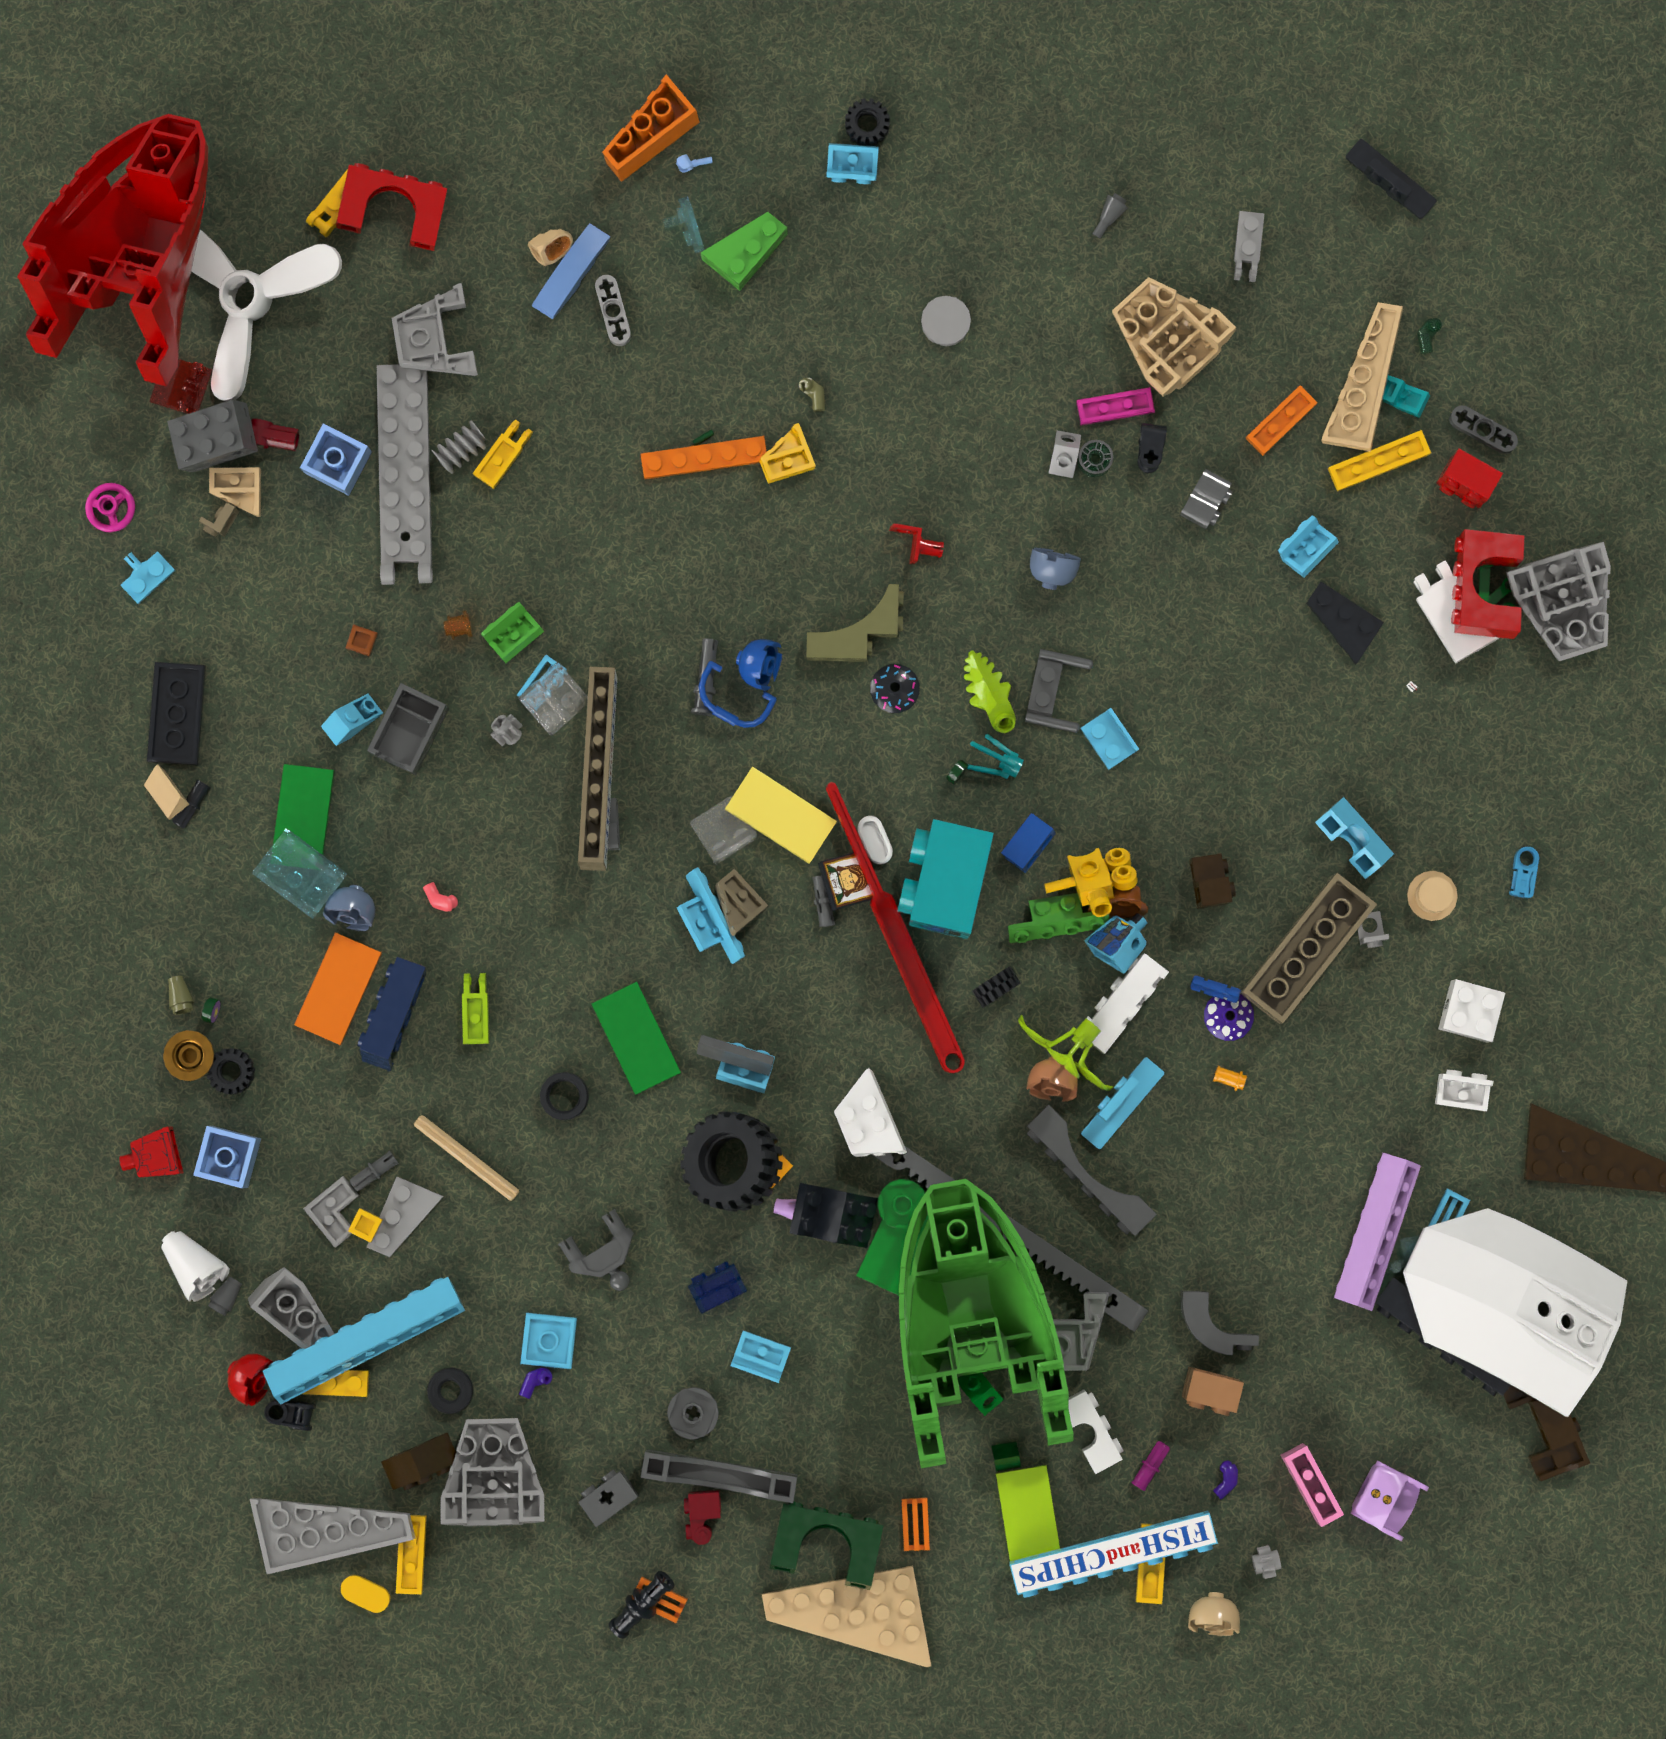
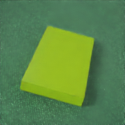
M1041 1465L996 1473L1010 1561L1060 1549L1047 1466Z

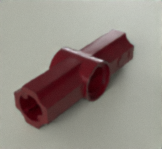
M262 419L251 420L257 445L264 446V449L273 447L296 451L299 442V429L274 425L272 422Z

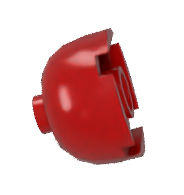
M247 1354L237 1361H233L228 1368L229 1375L227 1380L232 1396L247 1406L248 1404L254 1406L261 1401L268 1391L263 1389L267 1381L263 1370L267 1369L273 1361L260 1354Z

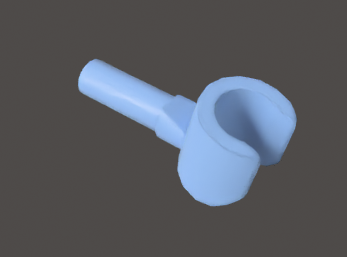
M685 154L677 158L676 165L682 173H685L699 165L712 163V157L690 161L688 155Z

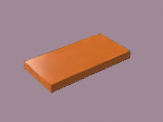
M335 932L294 1025L342 1045L382 952Z

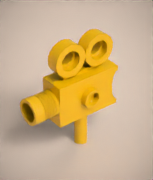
M1096 848L1095 851L1084 856H1067L1072 877L1045 883L1044 887L1047 894L1075 886L1081 905H1090L1094 916L1103 917L1112 910L1109 900L1114 898L1112 887L1114 886L1121 891L1130 890L1136 886L1138 880L1136 870L1131 867L1130 853L1126 849H1111L1103 859L1100 849Z

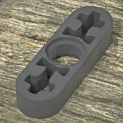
M1458 406L1450 414L1449 420L1455 429L1499 453L1508 454L1517 446L1518 438L1513 431L1467 406ZM1464 412L1466 413L1465 418L1472 421L1474 417L1478 420L1470 430L1468 429L1470 423L1466 421L1458 423V417L1455 414ZM1478 424H1487L1490 428V434L1485 437L1480 436L1477 433ZM1498 430L1500 432L1496 436L1500 438L1508 436L1510 438L1509 443L1512 445H1507L1504 448L1501 446V440L1495 438L1492 442L1490 439L1495 434V431Z

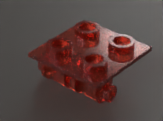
M178 359V367L168 385L155 384L149 402L187 414L199 411L212 369L203 367V364L198 362L190 363Z

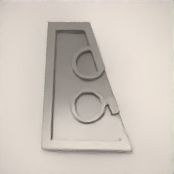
M396 1177L380 1214V1218L383 1221L371 1243L368 1242L367 1248L391 1257L444 1196Z

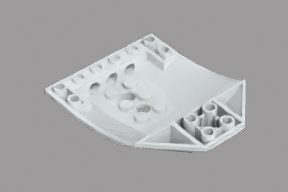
M1488 1208L1423 1228L1403 1271L1425 1343L1438 1347L1489 1372L1566 1417L1573 1411L1602 1368L1621 1324L1627 1280L1566 1244L1514 1218ZM1540 1302H1545L1549 1306V1313L1546 1317L1541 1316L1538 1312ZM1563 1315H1567L1570 1319L1568 1329L1564 1328L1561 1323Z

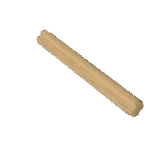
M421 1115L415 1121L414 1126L508 1200L512 1201L518 1195L519 1189L425 1116Z

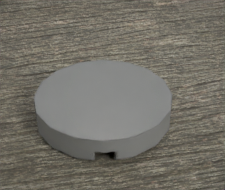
M941 296L930 301L923 310L921 319L922 329L926 337L933 343L941 346L956 345L962 341L967 335L971 323L970 313L966 305L956 297Z

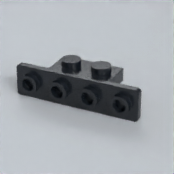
M1359 139L1346 155V160L1364 173L1373 184L1380 186L1390 198L1398 201L1419 219H1423L1437 202L1436 198L1363 139Z

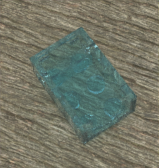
M287 828L252 872L253 875L312 919L347 875L346 872Z

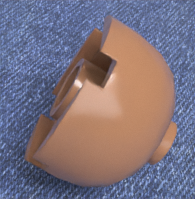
M1051 1056L1049 1059L1036 1063L1031 1069L1026 1088L1027 1090L1030 1089L1029 1093L1039 1099L1051 1100L1049 1095L1063 1097L1062 1102L1077 1097L1078 1078L1070 1074L1063 1065H1060Z

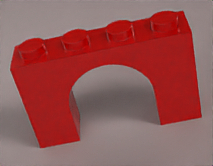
M355 163L354 166L349 165L336 228L361 234L365 211L370 200L382 192H397L411 202L415 211L410 246L434 251L447 188H444L443 184L435 181H429L428 183L419 182L418 178L410 175H404V177L394 176L392 171L380 169L379 172L370 170L369 166Z
M1465 529L1459 537H1456L1454 551L1458 553L1457 561H1455L1453 567V575L1457 576L1456 585H1454L1452 591V599L1456 600L1455 609H1453L1451 615V624H1455L1454 633L1515 639L1521 632L1522 607L1494 605L1483 600L1474 588L1473 573L1476 568L1483 565L1517 567L1524 559V535Z

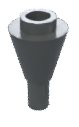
M1115 193L1113 196L1107 195L1100 216V222L1092 233L1094 236L1101 239L1108 226L1128 209L1125 205L1127 201Z

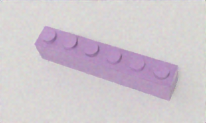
M1386 1153L1382 1154L1377 1165L1373 1183L1369 1189L1365 1207L1361 1213L1357 1231L1353 1236V1243L1345 1260V1266L1340 1281L1337 1284L1334 1298L1370 1311L1373 1310L1421 1167L1420 1165Z

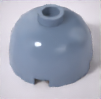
M1046 548L1032 549L1030 557L1031 573L1035 579L1042 582V587L1056 590L1057 585H1067L1076 577L1081 558L1069 553L1064 555L1053 552L1054 550Z
M350 885V887H342L335 890L329 896L323 916L335 925L337 921L351 924L347 929L366 931L369 929V926H372L376 909L372 898L364 892L362 887Z

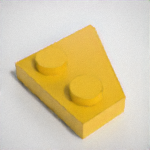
M799 423L795 424L784 437H781L775 443V446L768 450L759 461L768 484L814 470L816 467Z

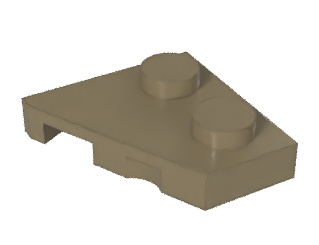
M735 869L714 886L732 936L737 934L768 907L765 901Z

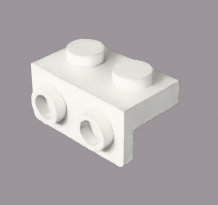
M1447 1070L1446 1074H1439L1435 1104L1486 1112L1488 1109L1490 1086H1493L1494 1081L1487 1080V1075L1472 1073L1470 1078L1463 1077L1461 1071Z

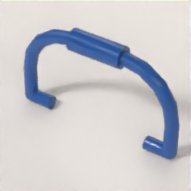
M709 661L699 683L700 698L704 705L712 711L713 715L732 726L737 725L748 728L763 723L769 716L777 700L776 697L764 692L762 697L769 700V703L762 715L754 721L745 722L739 720L737 716L717 705L714 706L706 696L705 684L711 670L714 669L718 672L722 670L720 665Z

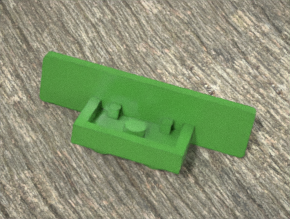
M1078 893L1030 900L1029 909L1032 921L1009 925L1010 943H1024L1029 940L1049 939L1053 936L1065 934L1074 935L1078 932L1090 930L1096 931L1109 920V914L1103 917H1096L1092 912L1083 913Z

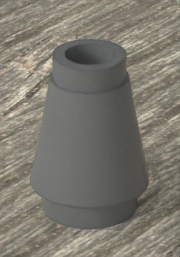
M229 1276L227 1281L209 1298L211 1301L208 1306L226 1316L228 1311H232L242 1284Z

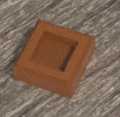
M353 624L345 648L370 657L378 633Z

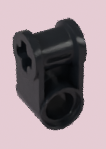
M1141 423L1137 462L1142 472L1153 473L1159 468L1166 440L1167 426ZM1147 455L1152 456V460H1154L1152 464H1148Z
M275 1399L266 1406L264 1415L269 1423L311 1431L312 1411L316 1409V1404L302 1401H287L280 1405ZM273 1405H279L283 1408V1417L276 1418L272 1415L271 1408Z

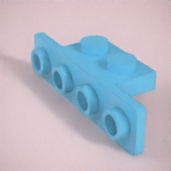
M697 867L686 875L696 898L679 905L677 910L700 952L721 943L730 962L734 964L745 957L743 946L736 939L735 935H731L725 916L720 909L719 900L712 894L706 876Z
M1147 1057L1144 1058L1127 1079L1123 1076L1114 1086L1117 1091L1112 1097L1106 1096L1097 1106L1100 1111L1083 1129L1081 1135L1096 1148L1101 1149L1161 1079L1164 1071Z

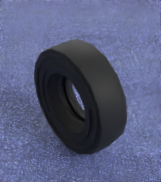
M453 1367L445 1368L435 1373L429 1381L427 1388L428 1399L432 1406L439 1412L446 1414L458 1413L465 1409L471 1402L474 1392L473 1383L469 1376L462 1370ZM446 1381H454L459 1385L460 1395L457 1399L449 1401L441 1395V1386Z

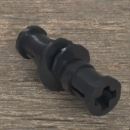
M658 1571L654 1575V1580L649 1585H646L643 1589L634 1588L632 1595H628L625 1599L627 1606L623 1609L622 1613L609 1622V1628L614 1635L625 1639L629 1635V1630L634 1625H637L642 1618L651 1619L656 1614L655 1605L666 1592L674 1589V1582L669 1575Z

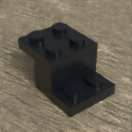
M800 1183L789 1233L838 1244L868 1248L878 1198Z

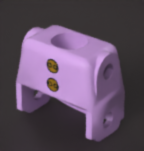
M1377 1460L1376 1464L1371 1467L1352 1504L1351 1514L1402 1541L1404 1537L1399 1535L1398 1532L1411 1515L1418 1499L1420 1488L1428 1491L1429 1487Z

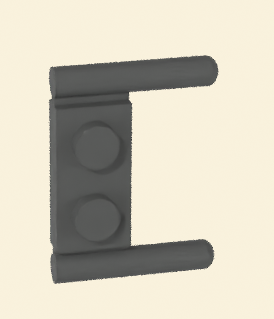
M1040 649L1025 722L1077 733L1080 730L1078 723L1052 718L1062 666L1066 664L1090 670L1093 667V661Z

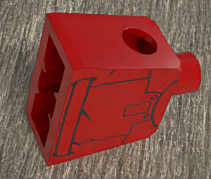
M173 1126L164 1127L131 1142L132 1153L119 1157L122 1170L126 1171L136 1168L138 1177L184 1173Z

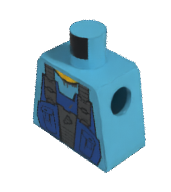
M1136 913L1128 922L1119 916H1113L1084 941L1098 959L1124 974L1146 946L1147 942L1140 931L1148 923L1139 913Z

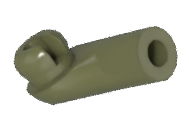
M811 378L801 379L799 389L812 398L813 411H825L824 388Z

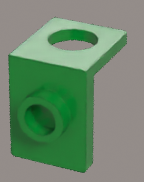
M982 1372L958 1378L959 1386L984 1416L1004 1400ZM994 1397V1400L989 1405L983 1406L986 1399Z

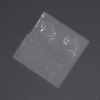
M557 662L539 680L533 682L518 699L551 736L587 704L588 696Z

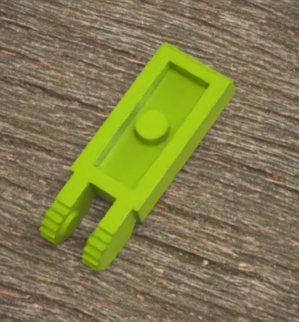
M480 973L479 975L480 993H471L472 978L470 974H464V994H462L463 1044H489L488 993H486V973Z

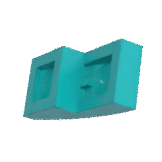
M1388 375L1382 401L1420 418L1430 398V394L1427 391L1407 385L1404 380Z

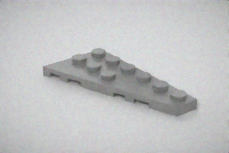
M262 1498L250 1499L267 1574L415 1539L410 1513Z

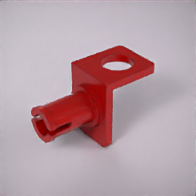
M901 524L890 526L889 531L913 535L909 564H915L920 554L936 556L938 558L942 557L943 550L939 549L944 548V542L922 539V528Z

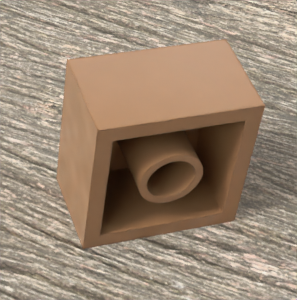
M1188 1367L1182 1397L1187 1400L1186 1404H1189L1191 1407L1204 1410L1205 1405L1212 1407L1211 1410L1215 1413L1229 1416L1230 1412L1237 1413L1244 1383L1236 1378Z

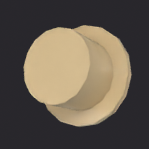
M1437 871L1423 872L1416 876L1410 883L1407 893L1408 904L1412 911L1420 918L1429 921L1441 920L1450 915L1456 906L1458 898L1457 889L1453 881L1444 873Z

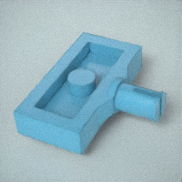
M158 551L142 563L131 552L128 556L134 563L127 556L124 560L134 570L121 586L139 604L176 570Z

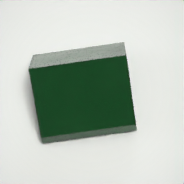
M1016 1441L991 1446L996 1471L1021 1467Z

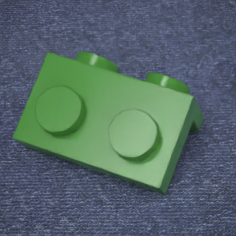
M518 602L495 622L489 624L481 635L500 658L507 663L541 635L544 630L526 611L523 605Z

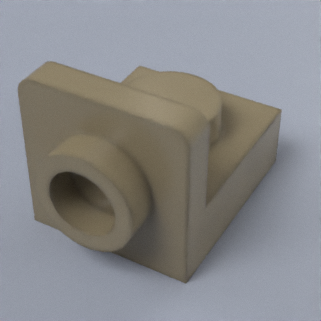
M226 502L224 507L221 506L217 510L214 524L203 517L200 518L199 522L204 525L203 530L214 537L220 534L225 537L240 511Z

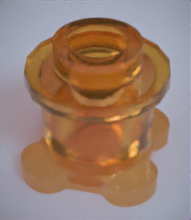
M466 610L460 616L450 617L448 615V621H443L446 636L451 635L452 640L456 636L465 634L473 637Z

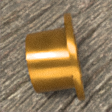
M186 1030L179 1032L169 1039L164 1048L163 1059L165 1067L171 1075L179 1080L193 1081L200 1079L209 1072L213 1065V1046L206 1036L197 1031Z

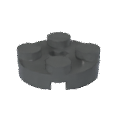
M699 1387L682 1389L674 1395L669 1403L667 1415L675 1433L686 1439H697L704 1437L714 1429L718 1421L719 1410L717 1401L708 1391ZM693 1406L698 1407L697 1411L701 1413L700 1417H695L693 1420L688 1419L689 1414L686 1413V1409H692Z

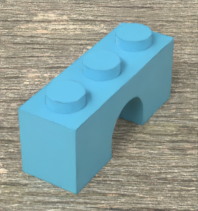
M1344 797L1315 822L1331 841L1336 837H1341L1349 842L1353 849V856L1349 861L1365 879L1394 855Z

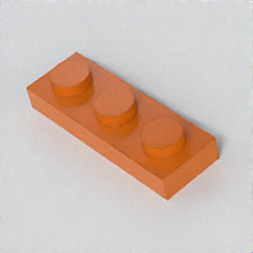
M1300 385L1246 436L1247 441L1264 456L1317 405L1316 400Z

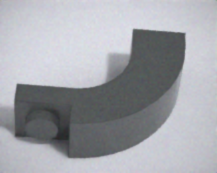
M1181 1290V1311L1184 1322L1191 1334L1201 1344L1215 1352L1226 1355H1233V1345H1237V1350H1252V1346H1259V1335L1226 1333L1215 1327L1209 1316V1292Z

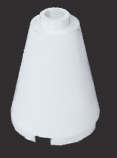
M172 1231L163 1238L161 1248L188 1301L192 1299L196 1302L205 1298L215 1290L212 1286L219 1278L223 1282L228 1276L230 1268L223 1261L183 1232L175 1233V1231Z

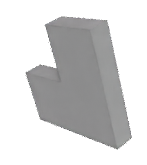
M344 1176L303 1208L335 1248L352 1235V1233L348 1232L351 1225L340 1211L359 1196Z

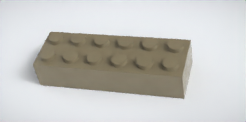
M1333 874L1247 982L1240 994L1275 1022L1283 1024L1377 904L1340 874Z

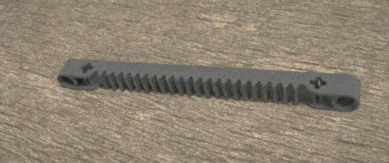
M906 1146L907 1153L903 1154L905 1158L903 1163L898 1162L894 1164L892 1153L875 1156L893 1169L910 1168L909 1176L912 1177L918 1174L917 1182L919 1183L926 1179V1188L934 1184L956 1181ZM979 1206L980 1212L1001 1232L997 1223ZM1006 1215L1023 1240L1026 1249L1028 1248L1030 1257L1036 1254L1035 1261L1037 1263L1045 1260L1044 1267L1046 1269L1053 1265L1052 1273L1055 1275L1062 1271L1061 1279L1066 1280L1070 1277L1069 1284L1071 1286L1079 1283L1077 1290L1080 1292L1087 1289V1292H1109V1296L1115 1294L1114 1300L1116 1304L1114 1306L1109 1304L1105 1308V1313L1135 1332L1149 1312L1147 1309ZM1002 1233L1003 1238L1006 1240V1236Z

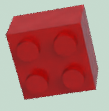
M1458 449L1449 459L1436 484L1440 486L1439 489L1449 496L1455 494L1462 498L1461 502L1470 508H1475V506L1480 508L1491 496L1503 473L1467 452Z

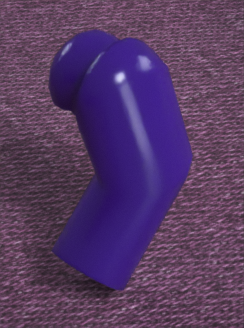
M539 1368L528 1372L519 1395L530 1399L536 1386L549 1384L553 1378L550 1370Z
M1228 1460L1220 1465L1223 1481L1213 1490L1221 1500L1238 1483L1237 1466Z

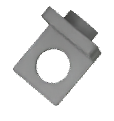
M1056 431L1049 474L1073 478L1081 435ZM1062 438H1069L1074 442H1066Z
M1380 911L1371 912L1367 918H1373L1377 922V929L1372 933L1364 931L1362 924L1358 928L1360 945L1367 944L1368 948L1383 946L1382 941L1389 939V934H1384Z

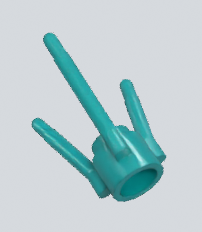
M986 734L985 738L1006 754L1002 756L974 741L970 742L971 746L999 760L998 767L1002 770L969 765V770L998 775L1005 779H1008L1009 775L1016 778L1024 761L1018 757L1019 754L1011 751L989 734Z

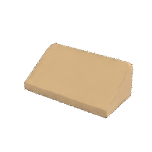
M157 764L144 786L170 820L187 807L189 803L166 771Z

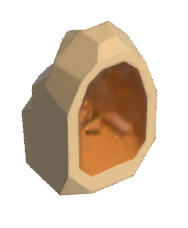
M562 229L549 230L544 234H538L529 241L528 247L534 258L543 266H547L566 255L572 246L573 238L569 232Z

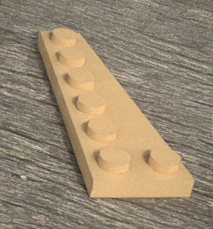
M1377 303L1365 332V337L1358 349L1354 364L1348 373L1347 381L1341 390L1335 410L1332 412L1322 436V443L1371 452L1403 306Z

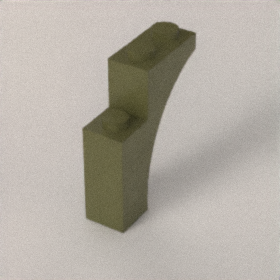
M889 584L886 593L876 608L859 622L836 631L807 632V660L867 662V655L872 656V640H867V637L897 638L898 631H903V616H898V606L903 607L904 591H899V584Z

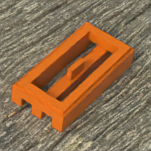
M927 1498L902 1499L904 1551L930 1550ZM917 1503H922L924 1544H919ZM907 1504H912L914 1545H909Z
M641 1577L636 1588L642 1589L643 1585H649L652 1581ZM673 1591L666 1592L664 1595L680 1602L679 1606L662 1598L658 1603L676 1613L672 1615L656 1607V1614L677 1623L688 1599Z

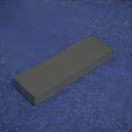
M701 1035L697 1049L698 1055L767 1076L770 1075L774 1061L773 1056L705 1035Z

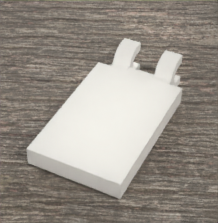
M1443 561L1435 569L1442 580L1430 586L1424 573L1415 578L1414 584L1422 595L1416 601L1456 664L1499 638L1454 633L1455 624H1451V615L1453 609H1455L1456 600L1452 599V591L1454 585H1456L1457 576H1453L1446 561Z

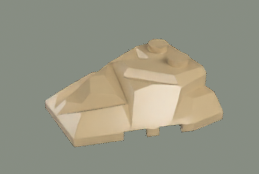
M1149 277L1112 310L1146 381L1163 397L1172 393L1175 389L1183 388L1221 352V347L1236 331V327L1219 310L1213 307L1209 309L1200 305L1198 300L1191 297L1188 299L1179 295L1177 290Z

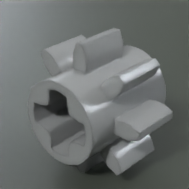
M512 714L508 717L500 715L493 721L491 728L494 732L490 735L501 746H504L505 743L513 745L522 735V732L519 730L522 724Z
M1268 1545L1258 1547V1554L1252 1555L1255 1573H1262L1264 1579L1276 1577L1275 1570L1281 1569L1278 1551H1271Z

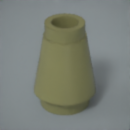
M183 976L169 978V1009L173 1010L174 1015L191 1012L194 1000Z

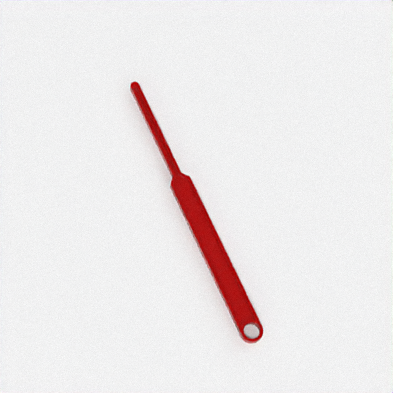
M830 782L826 785V791L873 896L870 903L872 911L941 1067L947 1073H957L964 1067L965 1060L901 914L898 912L894 898L891 894L883 891L837 785L834 782ZM949 1054H955L960 1059V1065L955 1070H951L946 1066L945 1060Z

